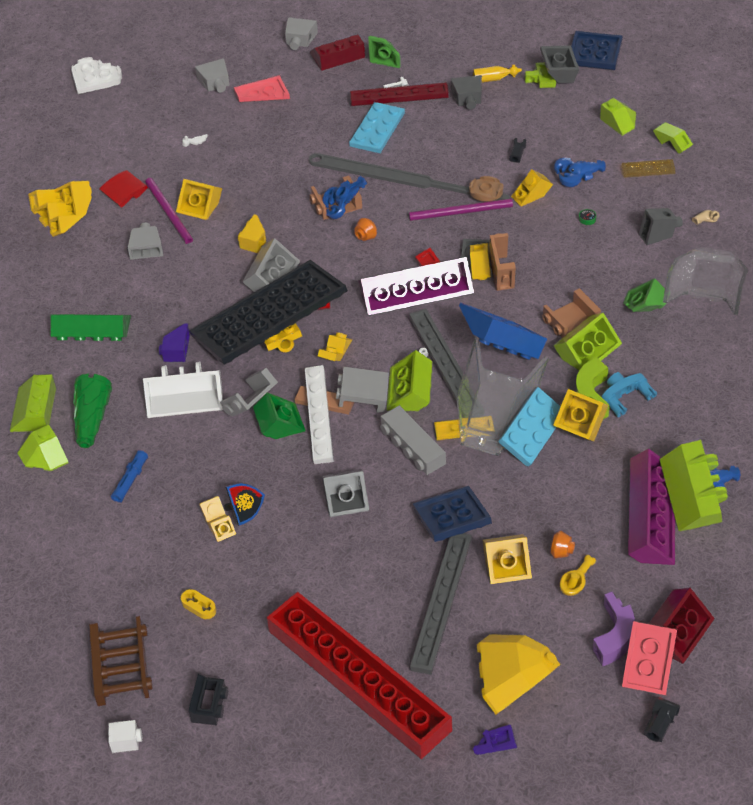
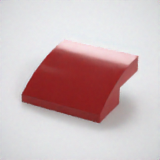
M125 170L109 179L99 189L117 205L123 207L132 197L135 199L140 197L148 187L128 170Z

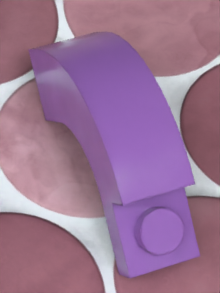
M613 592L604 594V607L613 620L615 627L607 634L593 639V651L602 666L615 662L628 651L633 621H635L631 606L623 607L619 598L616 599Z

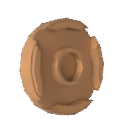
M482 176L478 180L475 178L469 185V193L476 200L494 201L503 195V183H500L499 179L491 176Z

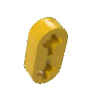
M193 589L182 593L181 602L185 609L202 619H210L215 616L216 606L211 599ZM194 597L195 602L192 600L187 602V598L192 599ZM202 607H204V608H206V609H207L208 607H210V610H205V611H203V608H202Z

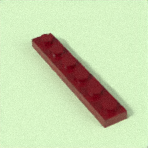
M447 82L350 91L351 106L371 105L374 102L383 104L449 98Z

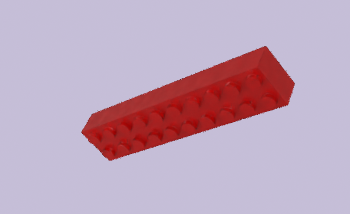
M296 592L267 617L269 632L420 759H423L452 732V716L299 592Z

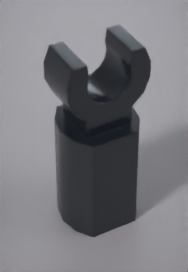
M517 138L514 139V145L509 157L510 162L520 163L523 151L526 148V139L521 143L517 142Z

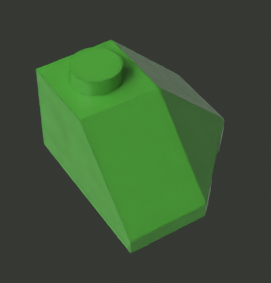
M368 37L371 63L396 68L401 67L400 54L391 42L384 38Z
M654 278L629 290L623 304L633 312L653 311L657 308H662L666 304L669 292Z

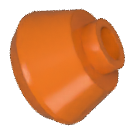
M368 218L359 219L355 226V236L362 241L374 239L377 235L376 225Z
M563 531L556 532L552 541L551 555L554 558L568 557L569 554H573L575 542H572V537Z

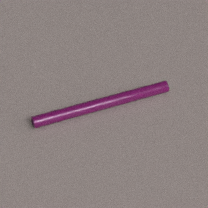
M147 178L145 181L146 185L186 244L193 242V238L154 180Z
M512 199L415 211L409 212L410 221L510 208L513 207Z

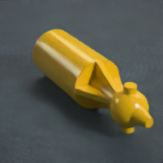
M512 64V67L509 69L492 66L473 69V76L482 75V83L501 80L509 74L512 77H516L515 75L521 72L522 69L517 68L515 64Z

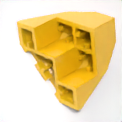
M71 181L56 189L35 190L28 194L30 208L33 214L38 213L41 216L39 221L44 227H50V234L53 237L65 233L86 215L92 198V190L89 181Z
M490 634L477 644V652L481 653V662H479L480 678L484 680V688L481 689L482 697L495 715L561 665L547 646L526 635Z

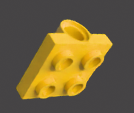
M295 323L283 329L279 334L268 338L263 343L268 351L278 347L281 352L286 353L294 347L293 340L302 337V334Z

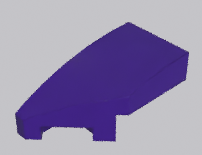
M511 724L490 731L485 729L483 738L473 748L474 753L486 754L517 748Z

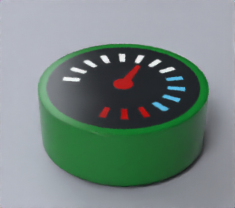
M591 209L582 210L579 213L580 223L584 225L594 224L596 222V212Z

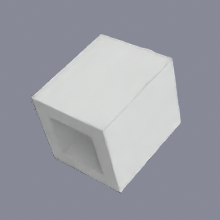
M135 720L109 723V745L112 753L139 750L138 742H142V730L137 728Z

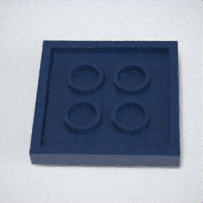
M575 31L571 48L578 66L615 70L623 36Z
M469 486L413 503L415 513L434 542L492 524L491 516Z

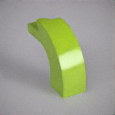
M597 357L588 361L579 370L576 378V392L609 405L594 390L596 386L608 380V367ZM609 406L603 419L609 416Z

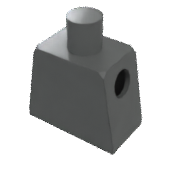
M482 75L451 78V92L458 106L466 105L471 110L476 107V104H481Z
M669 208L645 209L639 236L646 245L671 238L675 228L683 225L682 218L680 216L676 217Z

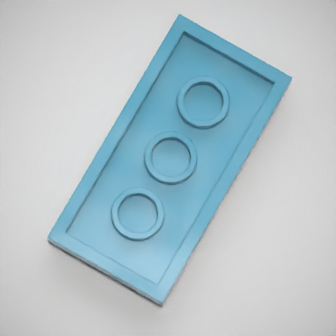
M374 102L350 140V147L381 153L405 114V109Z
M537 387L498 442L524 465L530 466L556 429V426L553 424L561 406Z

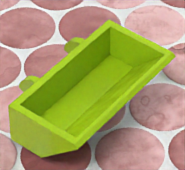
M701 440L681 444L660 458L678 531L722 522L719 503L728 498L726 487L714 488L713 482L719 481L720 477L718 474L711 475L710 471L718 467L719 464L716 461L718 457L716 454L705 455Z

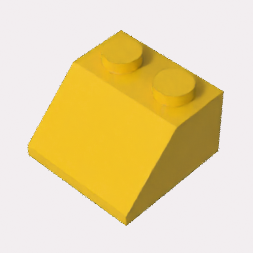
M183 179L176 212L207 220L219 203L222 188Z
M524 534L483 540L485 561L491 584L532 578L527 537Z

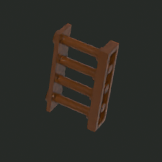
M140 616L136 617L137 627L105 633L100 631L98 623L89 624L94 696L97 706L106 705V697H110V694L143 689L145 698H150L149 690L153 689L151 677L147 676L144 637L148 636L146 624H142ZM138 636V645L109 650L102 648V644L106 643V641ZM139 653V663L109 668L103 666V661H107V658ZM141 671L142 680L111 686L105 684L104 679H108V676Z

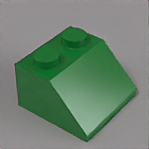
M267 392L253 407L261 433L265 437L279 439L306 431L296 403Z

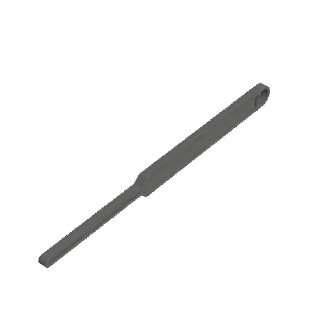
M314 153L309 156V163L312 166L423 189L434 187L470 195L469 187L433 180L428 175L320 153ZM313 158H321L318 162L312 161ZM503 194L496 200L509 199V195Z

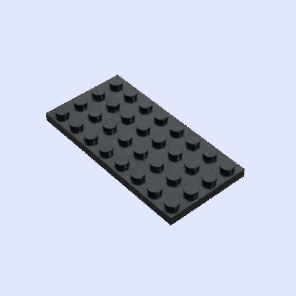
M309 260L189 330V332L198 343L225 365L241 354L247 353L258 344H262L273 335L279 334L283 329L294 325L300 319L309 316L315 310L326 306L332 300L341 297L348 290L344 283L312 260Z

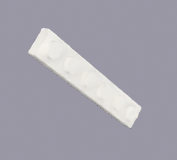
M324 366L305 368L313 461L314 464L334 462Z

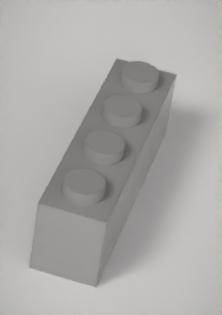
M400 405L381 416L380 428L383 434L391 437L393 444L403 450L406 458H411L419 471H423L428 475L446 464V452Z

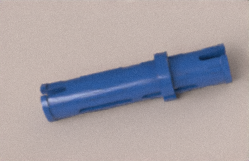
M138 450L132 462L128 463L125 474L111 495L113 501L122 503L135 478L142 472L141 468L148 459L146 452Z

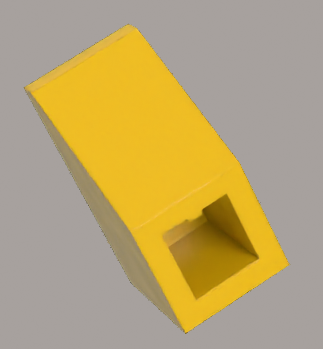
M531 169L511 197L522 207L544 197L553 184L543 174Z
M254 214L247 221L245 228L239 232L238 241L241 249L259 253L262 246L266 244V236L258 216Z

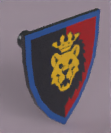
M240 483L225 487L230 502L224 505V509L226 511L233 510L238 526L252 520L260 510L265 494L249 484Z

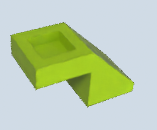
M665 122L653 130L661 144L670 140L678 154L693 145L684 130Z

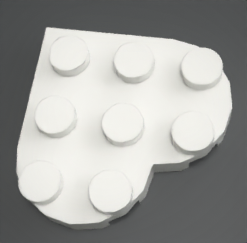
M92 57L79 59L75 66L72 65V74L78 94L108 88L121 83L122 72L118 65L117 67L111 66V63H102L101 60H93Z

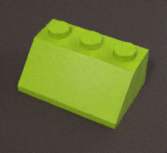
M602 312L589 316L553 346L562 360L580 370L584 364L595 357L602 361L619 347L622 342Z
M415 350L390 367L387 399L388 411L399 405L405 411H419L430 403L432 360Z
M52 374L33 375L19 387L10 432L35 431L49 425L56 392Z

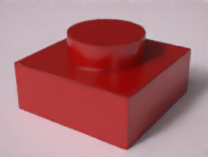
M431 248L415 256V260L420 267L440 263V260Z

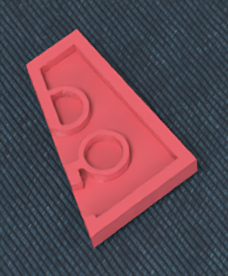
M280 75L234 87V93L239 102L290 99L289 92Z

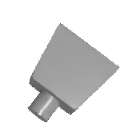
M288 17L285 32L286 44L293 50H297L299 46L308 47L318 33L317 21Z
M224 58L195 66L198 81L208 91L217 90L219 93H222L226 90V86L230 85Z
M142 223L140 228H133L131 230L128 243L130 260L163 256L162 244L156 226Z

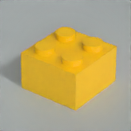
M568 389L553 425L594 441L609 405Z

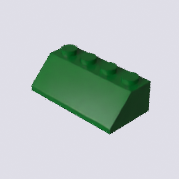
M53 314L51 315V337H57V340H68V337H75V340L84 341L86 337H93V341H104V337H111V341H122V337H127L131 315Z

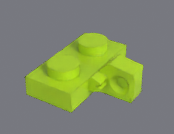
M545 62L536 63V70L525 71V83H538L539 88L556 87V80L548 73Z

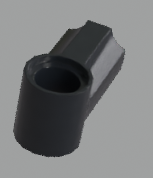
M658 697L652 710V716L644 730V735L652 741L662 742L670 724L674 723L675 715L678 716L680 705Z

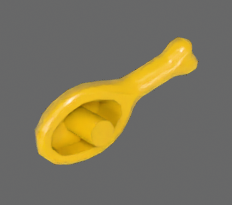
M586 555L584 562L577 570L568 571L560 579V589L564 595L573 596L583 590L586 583L585 573L590 566L595 564L596 559Z

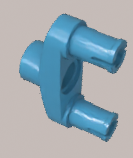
M617 372L608 379L607 384L610 388L604 392L602 398L609 404V408L616 416L620 417L627 412V408L618 400L622 397L621 395L628 394L636 389L649 401L651 400L650 396L652 398L656 397L657 392L649 385L648 380L643 374L638 373L624 378L620 372Z

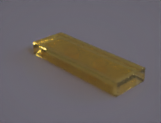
M673 159L622 163L624 178L675 174L676 171Z

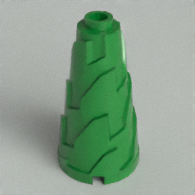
M89 373L82 374L74 380L76 443L81 448H89L94 444L112 392L111 381L98 374H94L93 378H88Z

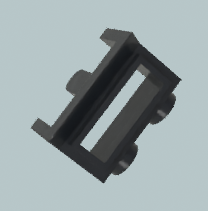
M198 673L188 709L191 723L217 725L218 719L222 718L224 713L223 699L228 697L229 689L228 686H225L224 679L204 677ZM205 690L215 691L210 709L201 708Z

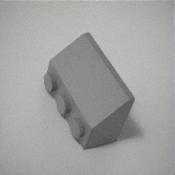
M274 238L262 246L243 283L253 292H256L297 268L300 260Z

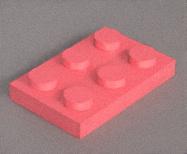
M633 621L622 687L666 695L677 629Z

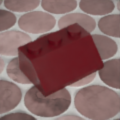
M355 35L315 47L310 51V55L320 70L323 71L365 58V47L360 36Z
M691 587L672 590L649 624L677 629L672 659L684 664L715 618Z

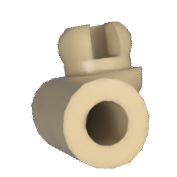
M705 210L694 216L692 221L696 225L703 221L716 222L720 214L718 211Z

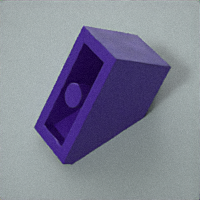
M184 323L163 337V343L159 345V354L162 355L164 362H186L190 339L188 323Z

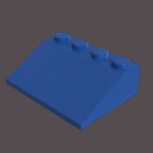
M460 302L459 307L473 335L480 338L479 342L486 345L493 343V347L503 350L505 347L507 352L517 355L519 352L521 357L529 360L531 357L539 359L547 338L516 322Z

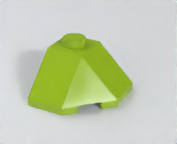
M612 98L601 104L600 119L619 134L624 135L635 129L636 112L621 101Z
M50 425L31 432L17 453L25 467L29 468L37 467L43 468L46 471H53L69 463Z

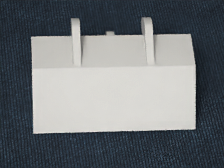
M196 362V373L184 374V367H179L180 374L168 376L167 365L161 367L162 376L143 378L147 418L223 410V406L220 404L223 400L220 370L202 372L201 362Z

